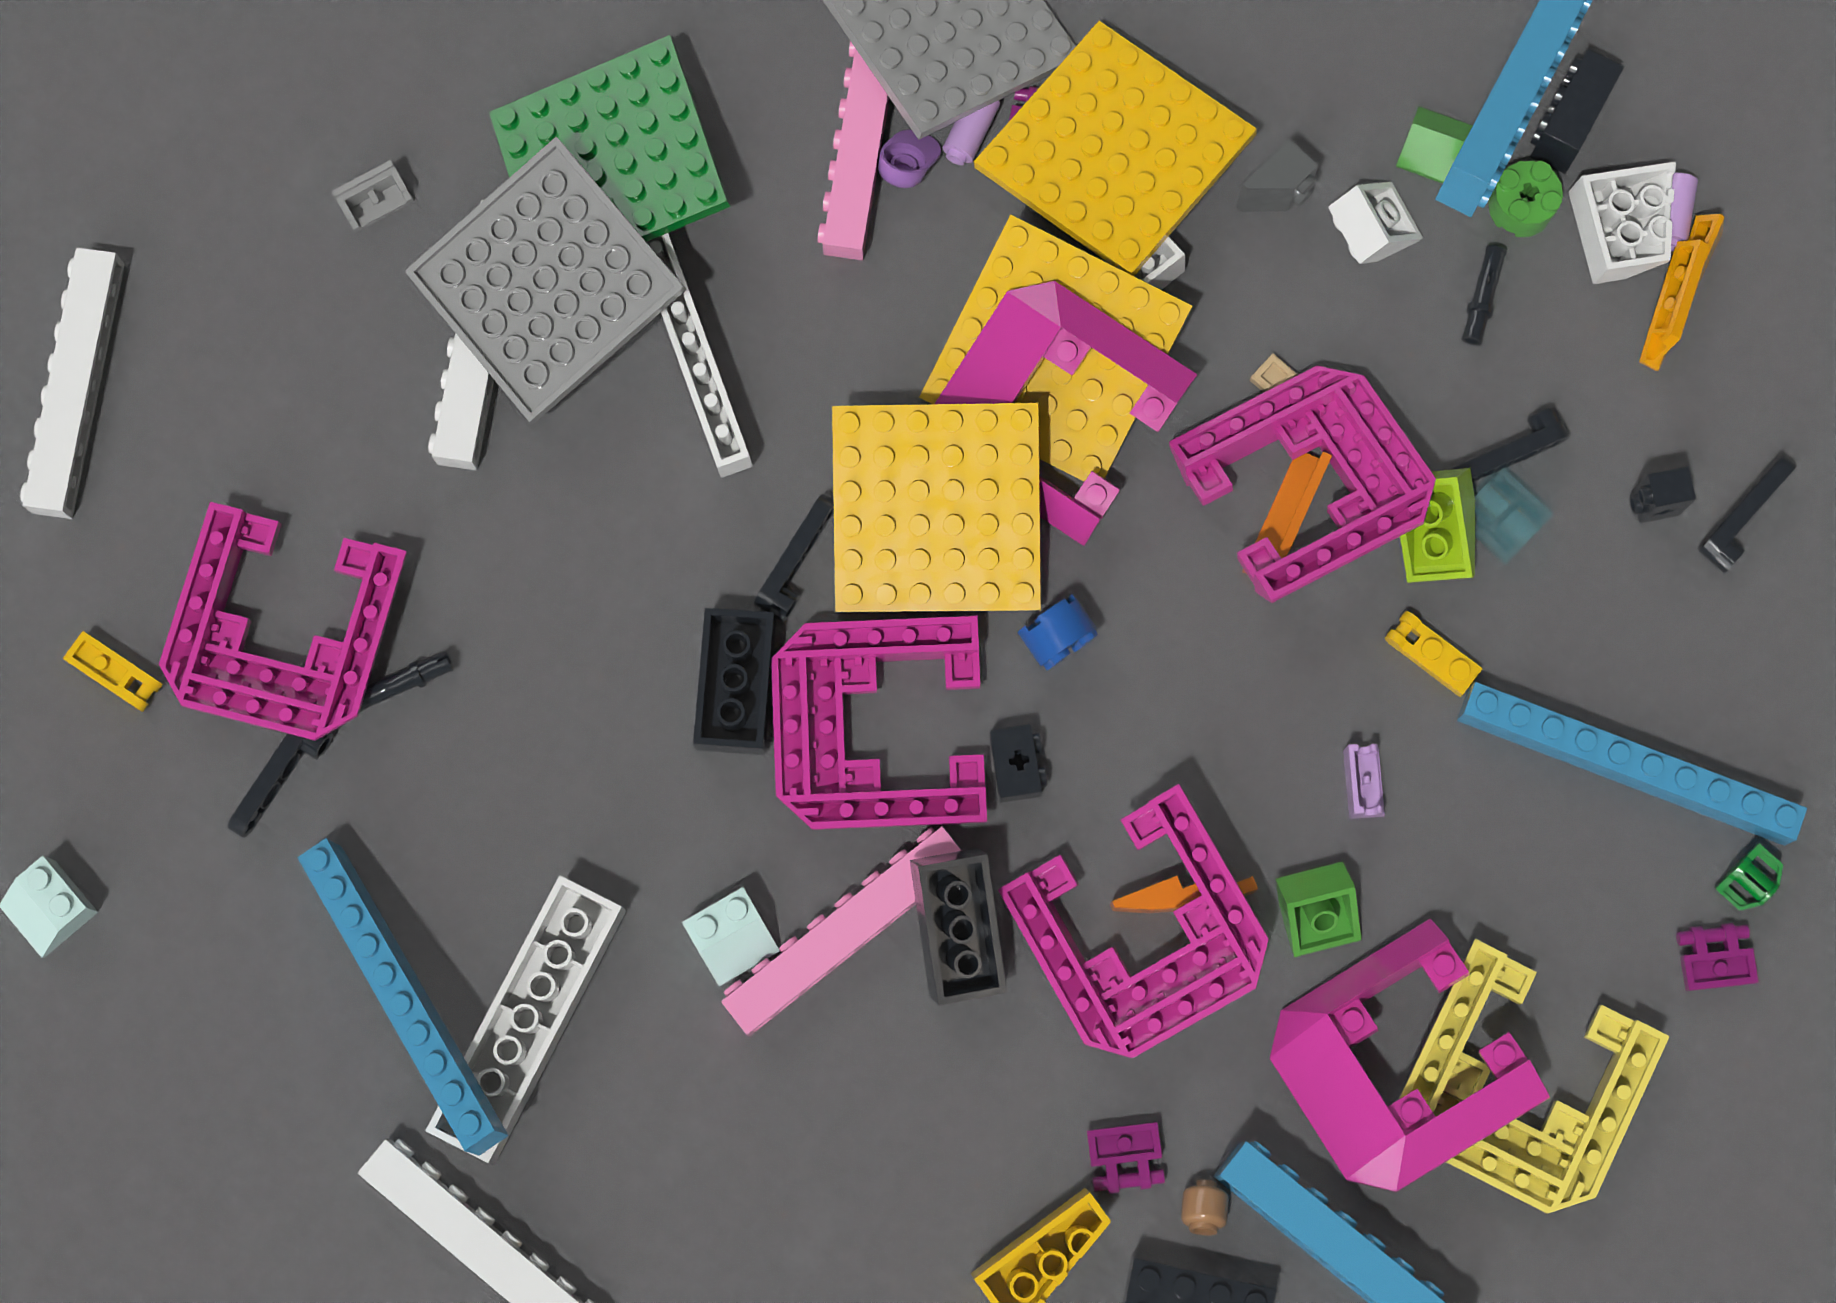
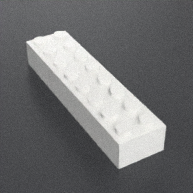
M560 875L464 1056L509 1136L626 913L622 906ZM438 1106L425 1131L464 1151ZM509 1136L480 1156L472 1153L469 1154L489 1164H495Z

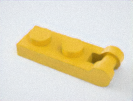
M1404 611L1399 618V625L1395 630L1390 629L1384 639L1437 681L1461 697L1483 668L1424 625L1413 613ZM1410 632L1419 637L1414 645L1406 640Z
M84 631L81 632L62 658L141 712H144L149 705L147 700L154 691L158 692L163 685ZM137 679L142 682V685L133 694L128 688Z

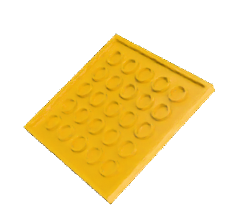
M1098 21L974 160V168L1103 260L1135 276L1257 134V128L1110 27Z
M1010 214L919 398L935 404L1007 291L1056 281L1167 355H1169L1193 306ZM1091 348L1073 376L1044 358L1015 403H1039L1040 459L1085 482L1091 471H1094L1104 479L1106 478L1136 417L1129 413L1148 384Z
M1039 403L832 406L835 612L1041 610Z

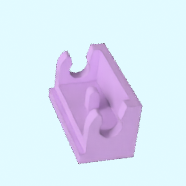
M1358 744L1348 745L1343 750L1349 819L1384 817L1378 744H1371L1367 747H1359Z

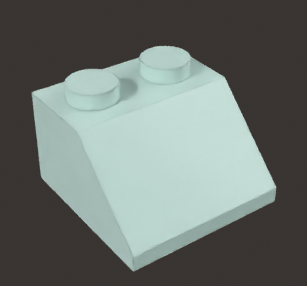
M43 855L15 878L0 903V908L42 958L50 954L98 913L55 860Z
M744 887L682 922L719 987L755 967L764 959H769L780 952Z

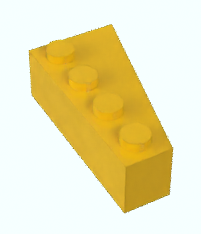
M1084 1188L970 1274L991 1303H1046V1299L1068 1276V1272L1085 1255L1111 1223V1220L1093 1195Z

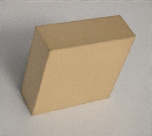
M1272 354L1250 377V381L1264 393L1294 378L1298 374L1275 354Z

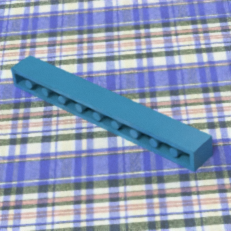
M1477 682L1467 690L1457 718L1458 722L1783 846L1797 840L1807 808Z
M325 838L297 857L464 1151L480 1156L508 1137L507 1131L344 849Z

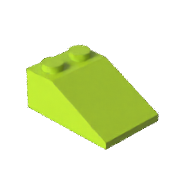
M1470 468L1432 472L1436 482L1424 524L1400 536L1407 583L1473 578L1475 576V496Z

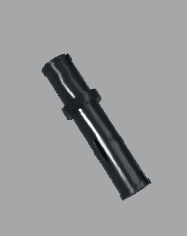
M1496 245L1486 246L1474 296L1466 309L1468 318L1461 340L1466 344L1480 346L1483 343L1488 319H1491L1494 309L1492 308V303L1504 258L1507 254V250L1503 247Z
M443 651L420 663L416 661L409 663V668L368 685L360 712L414 687L423 688L427 686L428 681L448 672H453L454 667L450 665L452 662L447 652Z

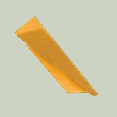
M1722 214L1696 216L1688 241H1677L1639 360L1640 363L1655 371L1660 370L1668 351L1681 339L1695 292L1723 233L1725 216Z

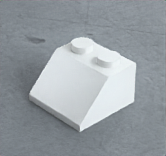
M1392 182L1356 185L1328 207L1333 215L1334 225L1343 233L1349 244V252L1359 264L1377 262L1423 239Z

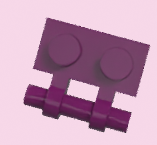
M1723 923L1719 928L1709 929L1695 926L1690 927L1689 931L1676 933L1678 946L1691 945L1694 953L1693 955L1680 957L1686 992L1759 983L1754 949H1739L1738 939L1749 938L1748 925L1735 926L1734 923ZM1723 942L1725 951L1708 953L1706 943Z
M1157 1122L1086 1131L1091 1167L1105 1165L1106 1176L1092 1178L1094 1192L1108 1190V1193L1112 1194L1119 1193V1189L1139 1186L1140 1190L1151 1189V1185L1165 1183L1163 1169L1150 1171L1148 1160L1162 1158ZM1137 1161L1138 1172L1117 1173L1116 1164Z

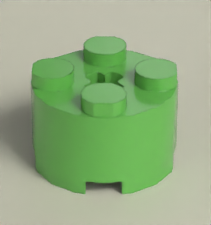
M1519 161L1503 171L1489 198L1490 216L1498 228L1503 227L1506 231L1514 233L1515 237H1532L1547 227L1560 208L1563 198L1562 184L1549 164L1543 161Z

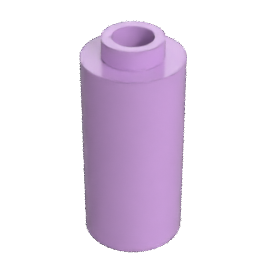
M999 100L954 123L943 145V150L949 161L957 165L972 163L1000 106Z
M1686 173L1673 174L1672 189H1674V201L1671 203L1670 217L1672 221L1671 252H1674L1677 241H1688L1698 179Z

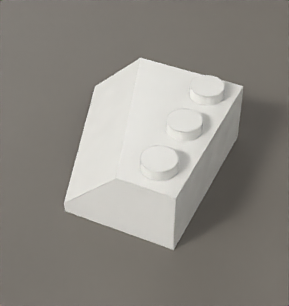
M1676 162L1584 175L1568 191L1593 284L1624 280L1670 261L1672 221L1670 217L1671 203L1674 201L1672 181Z

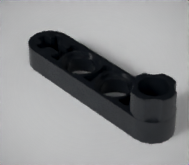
M1547 408L1527 420L1533 433L1455 466L1450 470L1470 468L1473 483L1554 448L1568 440L1570 436L1556 408Z
M1783 455L1709 537L1698 552L1719 570L1726 573L1746 551L1733 540L1734 537L1780 487L1797 465Z
M823 493L818 497L754 601L755 606L765 612H774L775 617L782 622L790 616L799 599V596L788 590L787 587L834 513V500Z
M330 732L316 741L286 734L233 813L228 823V829L241 838H246L254 830L303 755L306 753L315 760H318L329 748L333 733Z

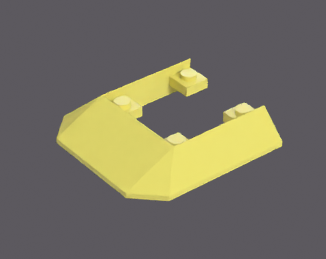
M1474 939L1463 962L1469 971V976L1451 987L1399 1097L1401 1099L1415 1089H1418L1436 1117L1481 1090L1491 1072L1486 1064L1462 1052L1490 991L1521 1005L1537 972L1508 958L1507 954L1477 939ZM1599 1005L1584 1038L1614 1053L1586 1113L1583 1114L1556 1100L1553 1102L1540 1131L1515 1119L1446 1163L1546 1214L1596 1198L1670 1036L1639 1020L1633 1021L1603 1005Z

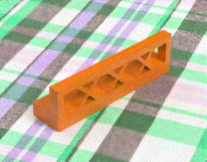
M1322 452L1320 458L1305 453L1292 460L1256 539V542L1268 537L1281 559L1288 555L1332 455L1326 452Z

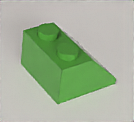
M1343 861L1275 878L1279 907L1294 957L1362 940L1355 885Z

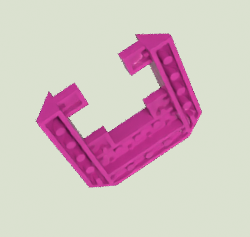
M1051 281L1006 292L935 404L1015 403L1044 358L1073 376L1090 349L1093 348L1148 384L1129 414L1159 432L1198 374L1056 281ZM1091 471L1073 498L1040 476V517L1085 546L1121 489L1094 471Z
M1315 366L1169 441V447L1186 486L1192 488L1203 506L1233 491V484L1223 471L1224 467L1277 440L1280 441L1292 460L1317 447L1322 452L1332 455L1329 463L1350 492L1349 495L1327 506V512L1338 527V530L1282 559L1268 537L1237 552V559L1253 582L1255 592L1271 603L1423 525L1436 482L1435 476L1365 376L1322 366Z
M210 502L159 666L182 707L316 741L359 716L408 552L377 543L371 545L343 538L334 571L339 574L362 579L344 642L314 635L304 667L242 652L252 621L246 617L226 613L224 610L243 549L272 556L282 524L276 520L245 513L242 509Z
M978 616L804 623L771 658L776 797L812 830L986 823L984 755L949 756L950 788L881 791L880 759H845L843 695L877 693L876 662L945 659L946 690L980 689Z
M1180 784L1155 797L1148 804L1120 820L1137 850H1141L1168 835L1202 895L1173 912L1188 937L1190 944L1134 976L1130 975L1115 946L1086 962L1052 902L1079 886L1063 855L1053 858L1035 870L1025 873L998 889L1083 1043L1129 1058L1140 1055L1256 989L1269 942L1266 932Z
M1431 919L1282 1009L1270 1054L1271 1062L1345 1179L1393 1192L1400 1191L1550 1098L1530 1059H1527L1510 1032L1479 1050L1480 1056L1496 1080L1437 1117L1418 1089H1415L1388 1107L1350 1050L1353 1046L1379 1031L1362 1003L1422 967L1439 994L1469 976V971L1449 943V939Z

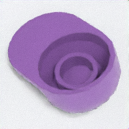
M912 130L900 131L888 140L880 151L878 159L879 174L893 186L899 188L915 187L923 180L927 170L939 159L941 153L940 145L930 135L918 140Z

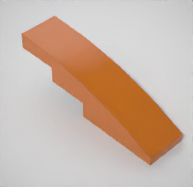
M1174 876L1113 900L1110 906L1112 911L1174 912L1202 894L1196 884L1182 888L1178 876ZM1253 876L1237 882L1244 896L1253 894L1258 890Z

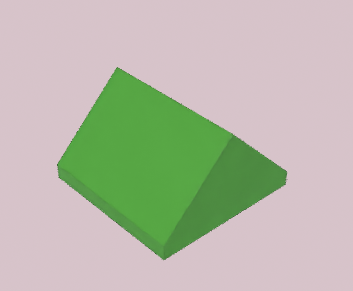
M1418 106L1396 167L1443 183L1473 126Z

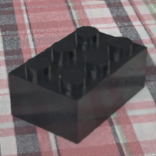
M1590 49L1587 50L1582 60L1576 57L1530 141L1535 146L1530 157L1537 161H1543L1549 164L1551 168L1566 175L1622 73L1624 66Z

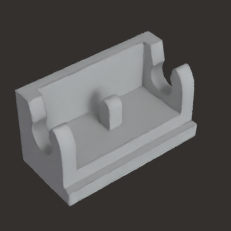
M391 160L332 191L355 233L413 202Z

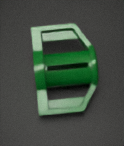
M1758 842L1729 871L1715 889L1739 911L1762 906L1779 889L1783 864ZM1757 856L1777 873L1775 883L1752 863ZM1744 872L1752 876L1765 890L1762 891L1744 875ZM1735 880L1757 901L1746 903L1728 886Z

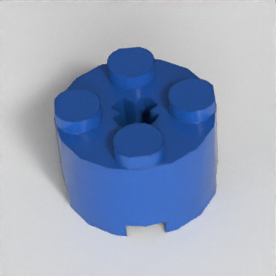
M1074 594L1058 602L1039 615L1030 626L1026 625L1017 632L1040 667L1044 666L1047 671L1071 654L1068 650L1069 648L1075 653L1098 636L1096 632L1097 627Z

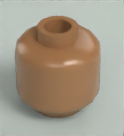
M1197 1180L1196 1185L1188 1187L1183 1191L1181 1209L1183 1224L1188 1226L1189 1231L1193 1234L1203 1236L1216 1235L1219 1229L1227 1225L1228 1194L1221 1188H1218L1215 1181Z

